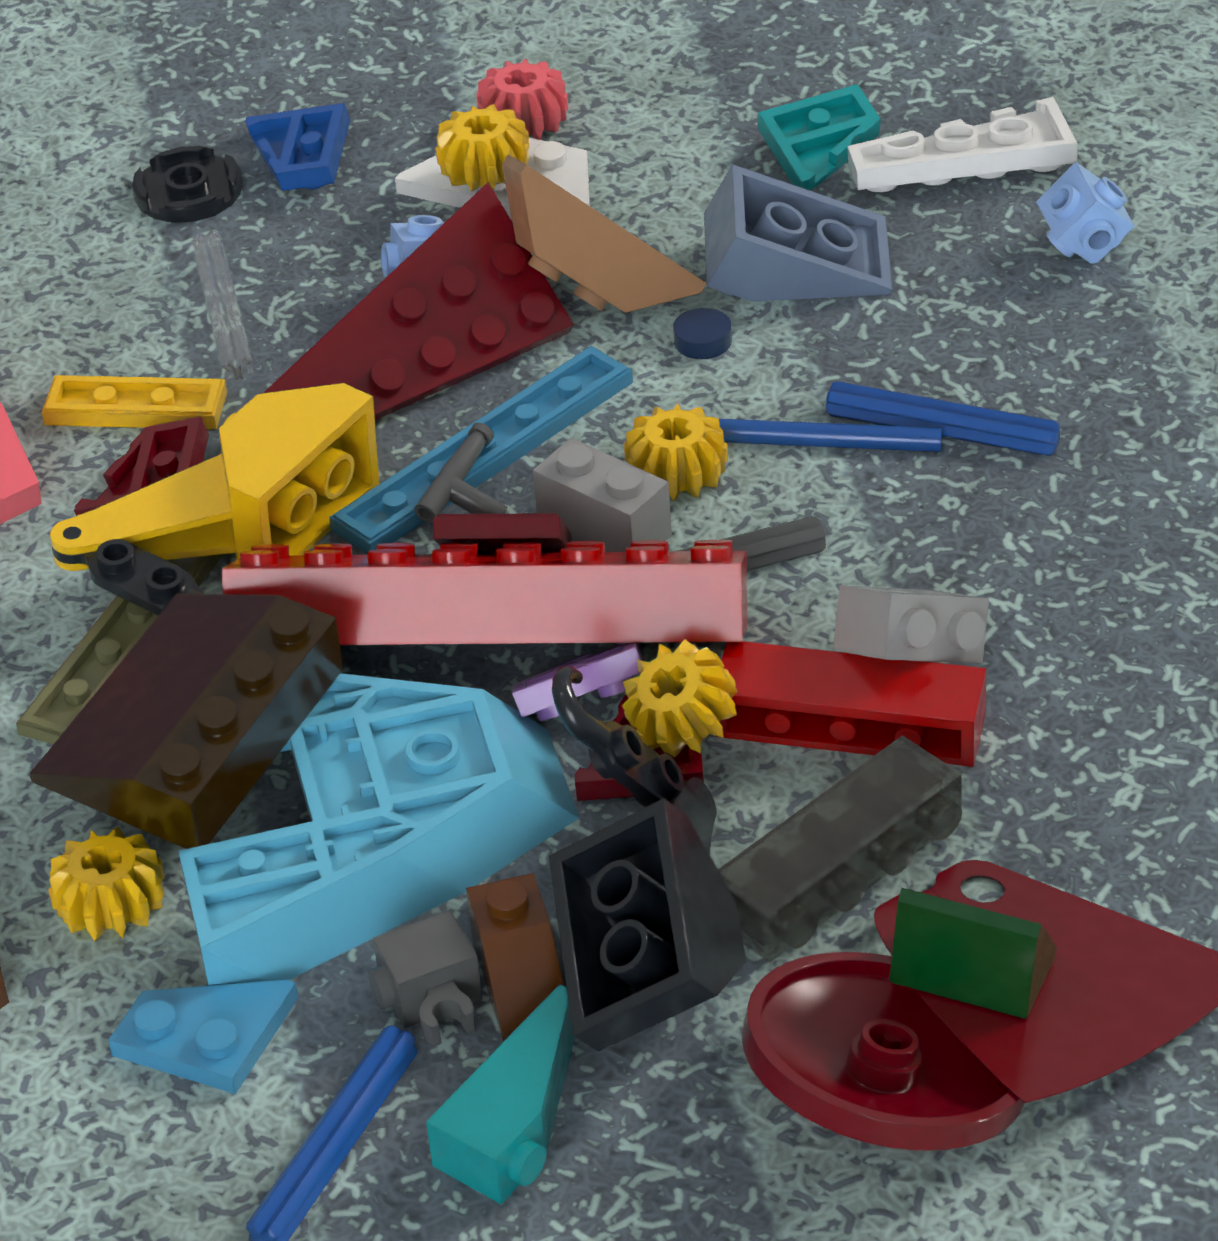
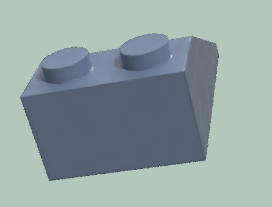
M733 164L731 165L704 212L707 287L716 289L727 296L734 295L750 301L889 295L891 293L892 279L886 216Z

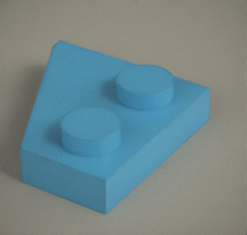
M274 980L142 991L108 1040L111 1055L236 1094L297 1001L296 982Z

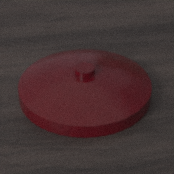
M830 952L801 957L773 969L757 983L752 991L742 1027L743 1051L751 1069L761 1083L787 1107L817 1125L835 1133L866 1143L896 1149L921 1151L949 1150L967 1147L993 1138L1007 1129L1023 1109L1025 1103L1002 1084L926 1004L916 989L889 982L892 956L864 952Z

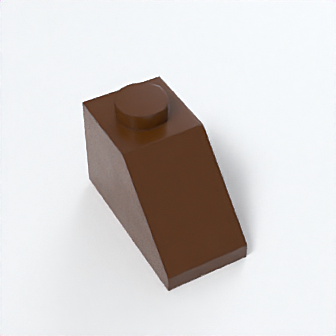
M534 873L466 888L472 941L503 1041L519 1027L559 984L564 986L550 921Z

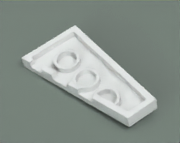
M1054 97L1037 100L1036 111L1017 116L1016 110L1012 107L990 112L991 122L972 126L964 123L961 119L942 123L936 129L934 136L926 138L921 133L909 131L847 146L848 166L858 190L867 189L872 192H886L893 190L897 185L921 182L926 185H942L951 181L952 178L968 176L992 179L1001 177L1009 171L1025 169L1038 172L1053 171L1061 165L1078 163L1077 141Z

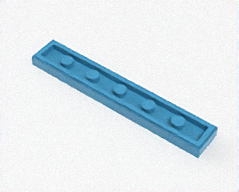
M593 346L588 347L330 516L331 531L366 554L370 550H377L378 544L394 543L425 522L416 515L414 511L415 506L447 461L469 436L468 432L475 423L487 425L494 433L493 440L488 446L483 448L464 479V482L476 488L632 384V369ZM449 501L445 508L451 505L452 502Z

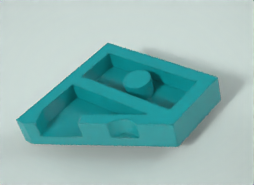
M855 84L758 112L757 128L791 183L811 191L848 162L847 146L871 141L879 136L881 119L859 85Z

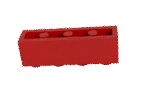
M746 641L726 642L721 661L724 664L723 669H727L735 680V687L738 692L732 697L737 715L719 722L723 727L724 738L974 767L986 715V668L927 661L886 660L846 652Z

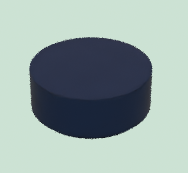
M711 308L692 309L682 313L674 321V345L677 351L686 357L693 359L714 358L725 353L732 344L731 321L726 314L719 310Z

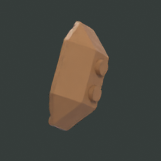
M510 155L504 160L502 167L516 243L533 254L528 265L556 283L562 274L579 283L573 294L602 312L606 304L610 303L624 313L699 294L706 286V282L527 164Z

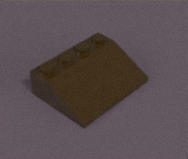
M176 594L29 773L31 782L185 849L209 844L342 672L343 666L336 618L281 595Z

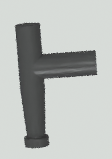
M475 423L471 427L467 439L447 461L419 500L414 511L421 520L433 523V517H437V514L442 512L449 501L471 514L506 513L507 506L464 482L483 448L488 446L494 438L493 431L487 425Z

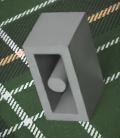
M573 438L566 441L533 469L537 513H557L570 530L572 540L602 541L605 542V552H626V548L630 547V542L666 541L672 536L669 482Z
M840 585L833 650L886 660L983 663L989 598L937 590Z

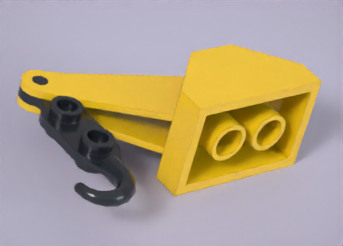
M345 383L257 394L237 413L231 414L224 424L219 427L222 454L97 509L60 521L53 526L50 532V539L55 564L61 569L68 571L89 569L90 578L97 586L159 616L176 594H205L189 572L166 560L235 553L236 560L240 559V552L251 551V546L265 544L289 545V555H304V551H309L331 530L330 516L380 484L373 396Z

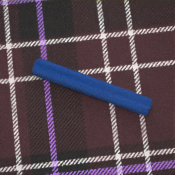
M841 381L832 383L826 397V412L830 416L883 426L942 428L943 437L1045 456L1054 454L1060 439V425L1055 420Z
M393 1025L385 1027L380 1032L246 1223L249 1241H288L417 1055V1048L414 1045L415 1037L408 1030L401 1031Z

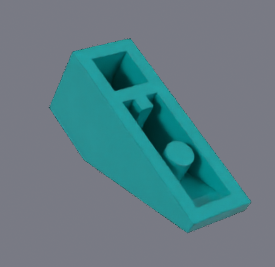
M559 984L426 1121L432 1166L499 1204H502L519 1185L526 1187L533 1183L545 1164L575 1039L566 987Z

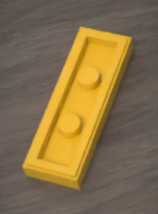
M56 375L53 378L42 409L44 425L145 428L201 416L206 429H217L227 395L225 379Z

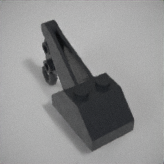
M567 666L559 668L552 679V695L560 719L573 737L588 747L589 756L596 771L605 779L614 778L630 790L638 803L645 807L549 855L573 1036L599 1052L718 996L746 963V956L736 901L710 857L712 831L717 816L716 804L710 790L697 777L684 782L682 772L675 760L666 753L659 755L643 743L638 733L631 726H621L614 721H598L588 714L580 705L572 688V683L579 684L582 682L583 675L577 669Z

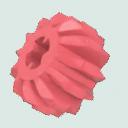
M527 58L517 64L505 61L502 69H488L486 78L478 82L476 94L478 109H486L491 104H495L497 111L514 110L516 118L525 122V129L535 139L541 140L543 130L558 132L559 122L567 120L566 111L569 106L565 82L562 80L561 71L550 69L547 62L542 61L530 64Z

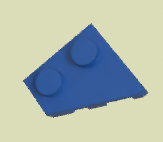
M345 103L246 117L245 123L250 137L282 191L299 188L318 189L327 184H334L351 121Z

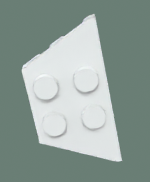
M529 138L530 148L528 149L529 160L527 165L590 206L587 150L565 146L555 141L547 142ZM436 155L399 173L395 178L398 194L459 208L482 188L479 187L471 192L467 184L452 186L449 177L441 174ZM499 183L495 186L494 192L512 220L506 184Z

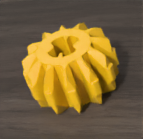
M491 104L486 109H478L472 105L470 111L465 113L459 111L451 112L450 120L439 124L437 147L435 148L437 164L440 165L441 174L449 177L452 186L467 184L472 192L489 182L494 191L497 184H505L502 164L508 155L527 164L529 160L528 149L530 148L529 133L525 129V122L516 118L514 110L497 111L495 104Z
M679 403L673 410L665 411L659 407H653L651 417H635L633 429L626 433V442L624 443L625 461L630 465L668 481L669 495L673 502L681 491H687L692 496L698 498L702 486L717 487L719 476L725 472L728 450L727 443L724 442L723 430L720 428L719 418L706 417L702 407H696L689 411L682 410Z
M684 639L674 653L669 648L659 644L657 658L650 663L636 659L640 676L623 681L625 694L629 699L622 707L625 710L626 719L632 727L636 728V732L643 743L652 749L661 747L665 753H669L675 758L686 744L691 750L701 754L702 740L709 734L724 738L723 727L719 722L737 715L732 697L738 691L735 687V680L727 669H723L724 664L715 652L710 651L707 647L698 650L694 644Z
M118 826L108 835L98 836L90 829L87 840L84 842L66 841L63 855L51 859V870L49 872L51 888L48 889L51 905L57 911L58 917L63 918V922L67 924L71 934L86 928L93 940L97 941L105 932V929L113 928L123 939L127 923L132 922L136 925L148 927L150 911L163 908L164 890L162 880L165 876L160 858H157L156 850L150 849L142 834L126 838Z

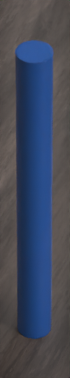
M719 418L720 428L723 430L724 442L928 452H941L942 428Z

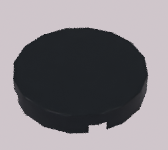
M184 146L160 152L149 159L150 167L144 171H141L140 167L135 172L132 183L134 200L140 211L156 220L182 223L210 218L231 207L241 195L242 177L236 161L226 153L225 158L214 156L212 148Z

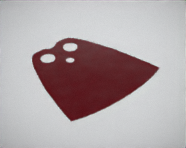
M962 861L938 873L935 885L929 890L921 892L1040 923L1057 946L1054 962L1027 1019L916 989L926 1004L1002 1084L1024 1103L1067 1092L1117 1071L1165 1045L1218 1007V951L988 861ZM971 877H988L998 881L1003 886L1004 895L992 902L974 901L962 893L960 886L964 880ZM899 895L882 903L876 908L874 913L877 931L891 955Z

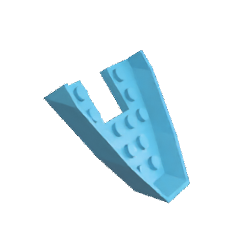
M340 673L280 751L292 750L311 822L179 850L183 876L200 944L208 986L290 980L373 939V937L379 936L465 893L467 887L476 886L579 819L549 730L527 716L521 717L519 711L483 689Z

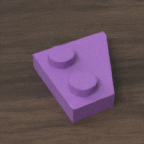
M640 642L618 643V646L591 656L589 654H582L552 669L514 684L512 694L521 717L536 712L539 721L548 720L559 716L552 695V679L559 668L571 666L582 673V682L579 684L572 683L576 697L597 689L600 698H606L625 691L623 681L635 678L634 675L639 674L636 659L645 661V656Z

